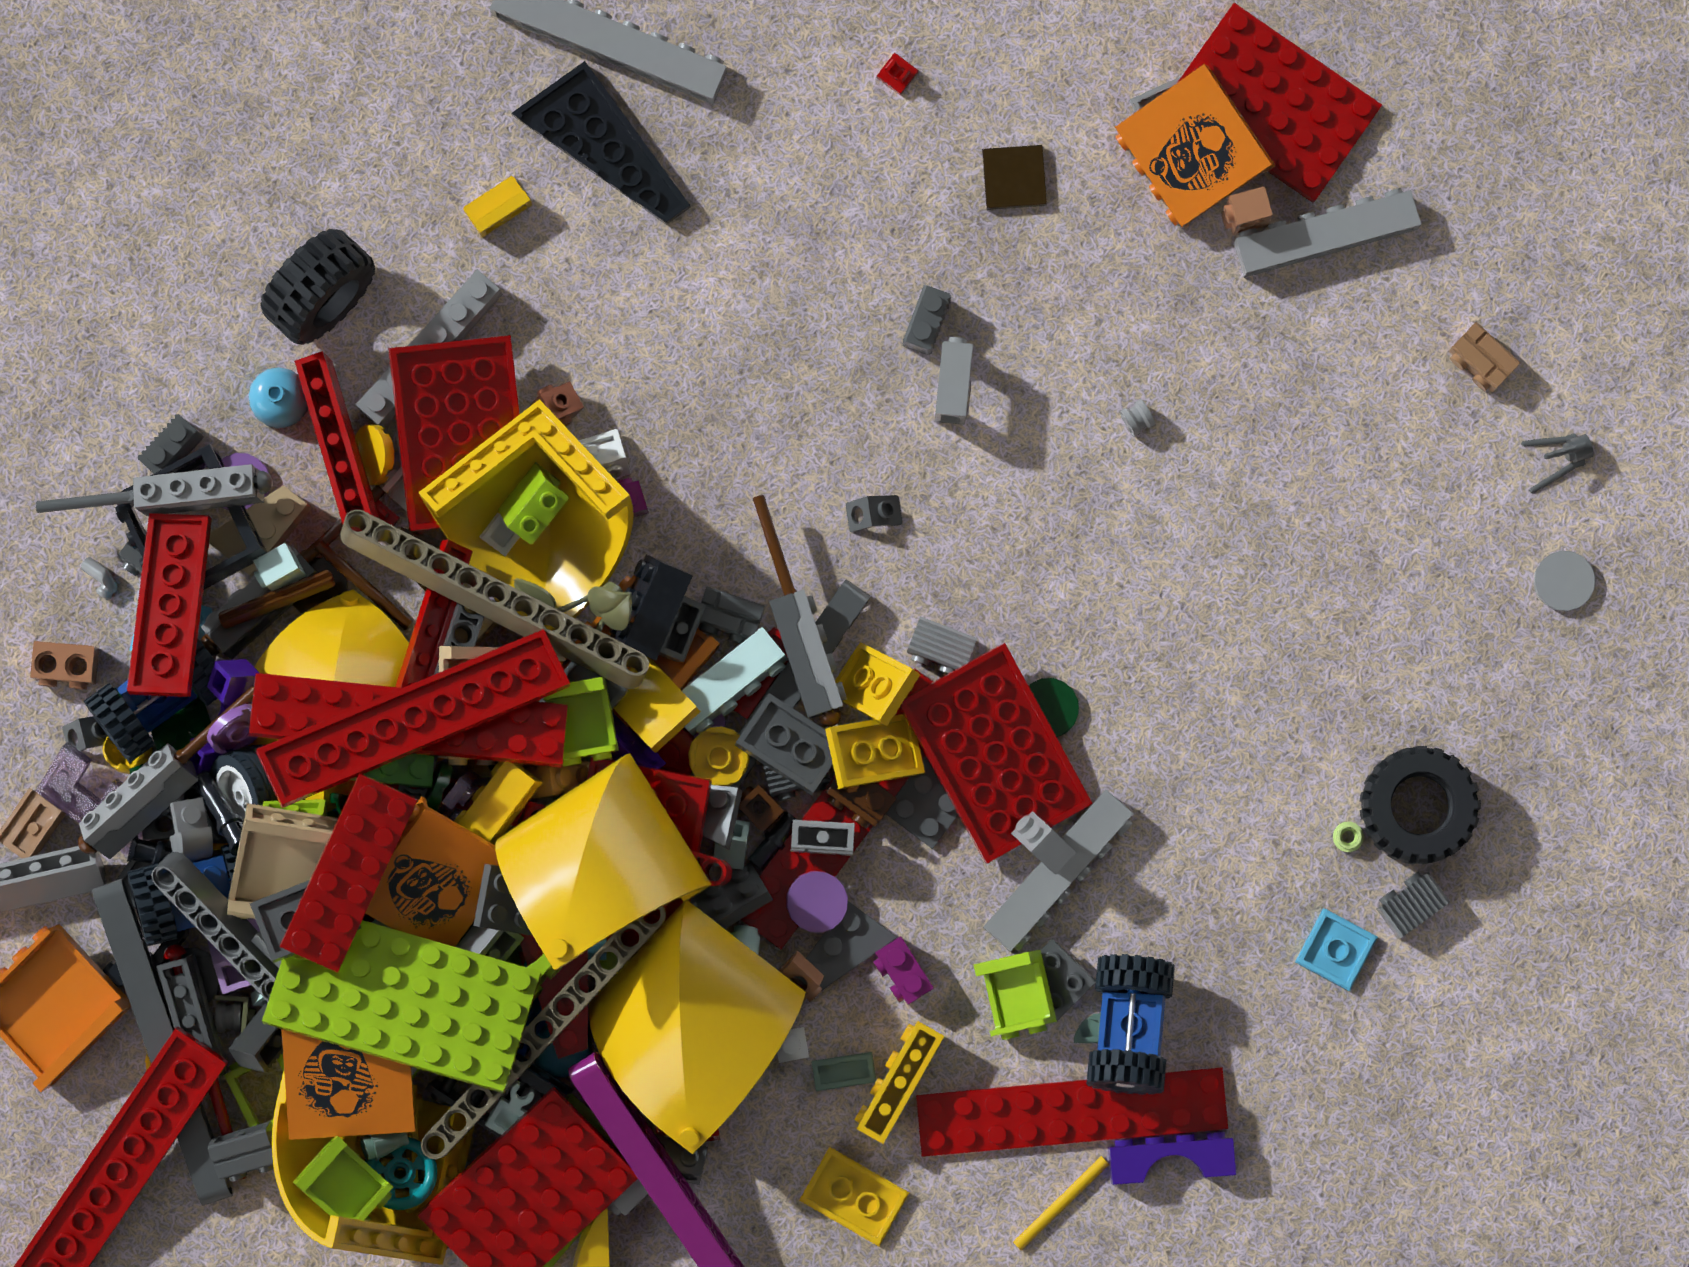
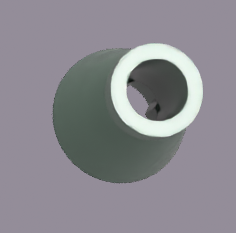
M406 1132L361 1136L360 1144L366 1160L374 1159L377 1161L398 1148L408 1145L409 1140Z

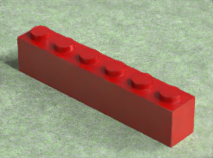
M323 351L294 361L342 524L346 515L353 510H362L379 518L333 361ZM350 527L354 531H362L358 527Z

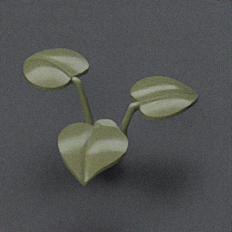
M516 578L514 580V587L561 612L568 611L589 601L592 613L602 617L596 628L600 632L605 624L614 630L621 631L630 622L632 612L631 592H623L613 582H607L603 587H593L586 596L565 606L555 607L556 601L554 597L544 588L523 579ZM599 653L603 658L611 659L607 654Z

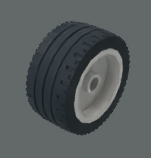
M262 744L229 751L217 757L210 770L215 783L229 803L230 808L234 813L239 814L243 820L247 803L263 806L264 801H278L256 753V749L265 746Z

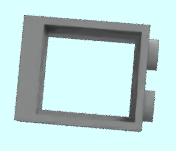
M950 337L949 341L942 342L934 422L965 425L973 344L967 343L965 338Z

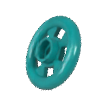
M408 1137L409 1144L391 1152L395 1158L389 1161L386 1166H383L379 1160L371 1159L367 1161L365 1159L369 1166L379 1175L384 1174L386 1181L394 1186L389 1191L392 1197L383 1207L392 1210L410 1209L424 1202L432 1193L437 1181L436 1160L425 1156L422 1152L421 1142L417 1139ZM406 1149L418 1155L414 1163L402 1157ZM399 1168L406 1171V1176L402 1179L394 1176V1172ZM415 1170L425 1171L423 1184L413 1182L416 1176ZM409 1188L410 1196L396 1198L395 1189Z

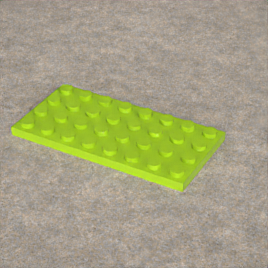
M364 920L360 924L362 929L357 930L338 973L297 954L281 960L262 1018L263 1024L501 1093H505L541 977V972Z

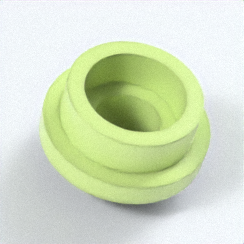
M1343 822L1333 832V842L1343 852L1357 850L1364 840L1361 827L1354 822ZM1345 831H1350L1353 834L1354 839L1351 843H1346L1343 840L1342 835Z

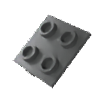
M1052 938L1041 949L1056 1020L1058 1021L1096 983V980Z

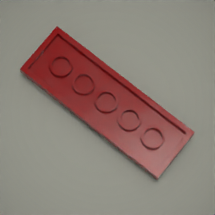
M149 513L127 692L130 695L191 696L212 518L209 515Z
M359 773L280 943L281 948L338 973L418 799Z

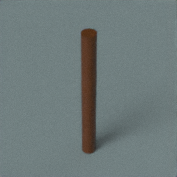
M321 540L314 549L398 625L404 630L410 626L413 621L329 545Z

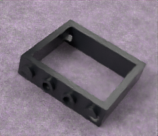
M208 444L150 476L203 470L206 467L214 469L226 466L219 452L211 444ZM133 485L121 492L133 490ZM134 503L117 504L115 507L116 515L121 523L126 522L130 531L126 533V536L134 549H139L142 556L139 559V563L142 567L147 533L136 513ZM245 505L227 508L247 549L206 570L203 590L254 563L253 560L267 553Z

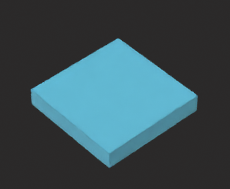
M1323 908L1295 963L1350 991L1378 937Z

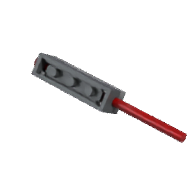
M178 944L170 945L163 953V960L170 959V961L158 965L157 970L174 1028L179 1026L225 1058L195 954L182 957L181 955L187 953L186 950ZM227 1066L224 1068L219 1077L229 1072ZM217 1079L210 1089L209 1095L221 1135L233 1132L220 1089L219 1079Z

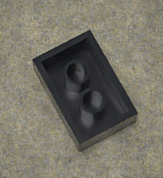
M646 554L644 560L640 559L635 567L634 576L636 578L632 587H628L625 591L631 592L632 597L630 622L624 630L620 631L610 628L609 632L611 633L610 637L640 651L646 657L657 660L693 575Z

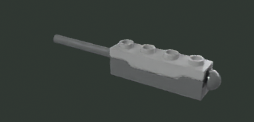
M252 464L133 478V490L36 501L37 513L134 503L135 509L149 516V513L169 514L264 503V494L270 491L273 481L267 472L258 470Z

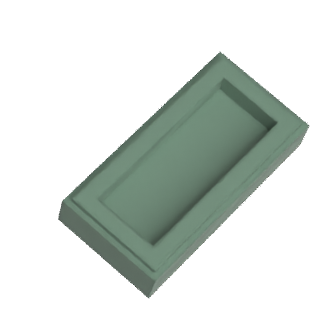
M872 1052L811 1061L816 1091L876 1082Z

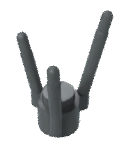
M1574 433L1563 437L1522 441L1521 445L1524 447L1565 443L1562 449L1544 454V459L1564 455L1567 461L1573 460L1569 465L1531 487L1530 493H1535L1573 469L1586 465L1585 459L1593 457L1594 454L1589 437L1586 434L1576 436Z

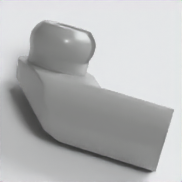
M91 557L86 558L82 562L81 570L101 583L100 587L96 590L97 594L106 600H110L113 593L117 592V584L107 568Z

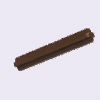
M325 570L224 610L218 614L220 623L225 629H228L329 589L335 585L334 577L329 570Z

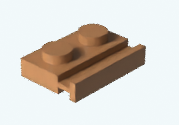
M29 788L1 827L0 842L22 859L36 856L67 813L35 790Z

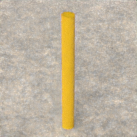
M1100 1156L1013 1243L1022 1251L1110 1164Z

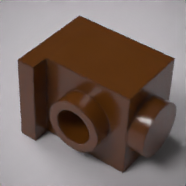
M759 785L755 789L749 786L742 792L739 810L762 833L784 814V810ZM756 802H762L765 805L762 813H755L753 811V805Z

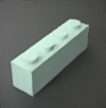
M763 627L682 690L701 711L685 726L692 736L697 732L700 734L712 727L714 724L712 720L721 713L723 716L729 714L737 707V700L745 694L747 696L754 694L761 688V681L769 675L775 677L786 667L784 663L788 661V658Z

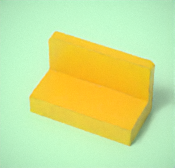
M510 176L464 206L463 210L483 238L531 207L532 202L516 179Z

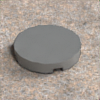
M1558 551L1548 555L1540 562L1534 572L1533 585L1537 597L1545 605L1555 611L1568 612L1580 608L1590 599L1595 588V575L1592 566L1583 556L1572 551Z

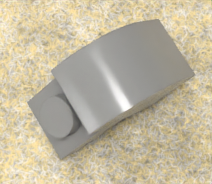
M203 797L170 803L175 834L170 836L172 852L184 854L191 862L212 857V829L207 824Z

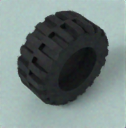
M338 229L322 231L316 237H311L302 247L300 246L296 249L294 254L287 258L283 266L272 276L273 279L267 284L266 292L261 297L262 313L291 342L301 345L312 343L314 339L318 340L323 337L327 331L330 332L358 304V300L364 296L367 287L371 284L372 276L375 275L374 261L344 231Z
M1416 746L1401 749L1387 756L1373 768L1374 770L1367 776L1363 792L1360 794L1359 802H1361L1362 809L1360 810L1361 820H1364L1366 826L1364 830L1367 836H1371L1375 842L1374 845L1379 850L1385 851L1388 854L1387 856L1394 860L1398 859L1407 864L1423 865L1443 860L1455 854L1472 837L1471 833L1477 827L1480 819L1477 816L1478 810L1481 809V800H1478L1477 796L1479 791L1477 782L1473 783L1470 777L1472 773L1468 767L1464 768L1459 763L1460 759L1454 755L1450 756L1444 753V750L1439 748L1432 749L1427 748V746ZM1426 777L1437 782L1445 791L1448 799V813L1443 824L1435 831L1428 834H1414L1406 831L1396 822L1391 808L1392 796L1396 788L1406 779Z

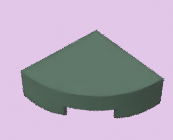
M1101 1013L1093 1014L1081 1022L1075 1032L1074 1043H1098Z

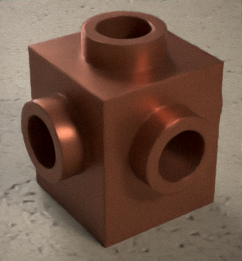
M570 381L555 388L552 384L545 386L537 392L538 397L530 404L531 406L540 399L565 427L573 422L572 418L584 408Z

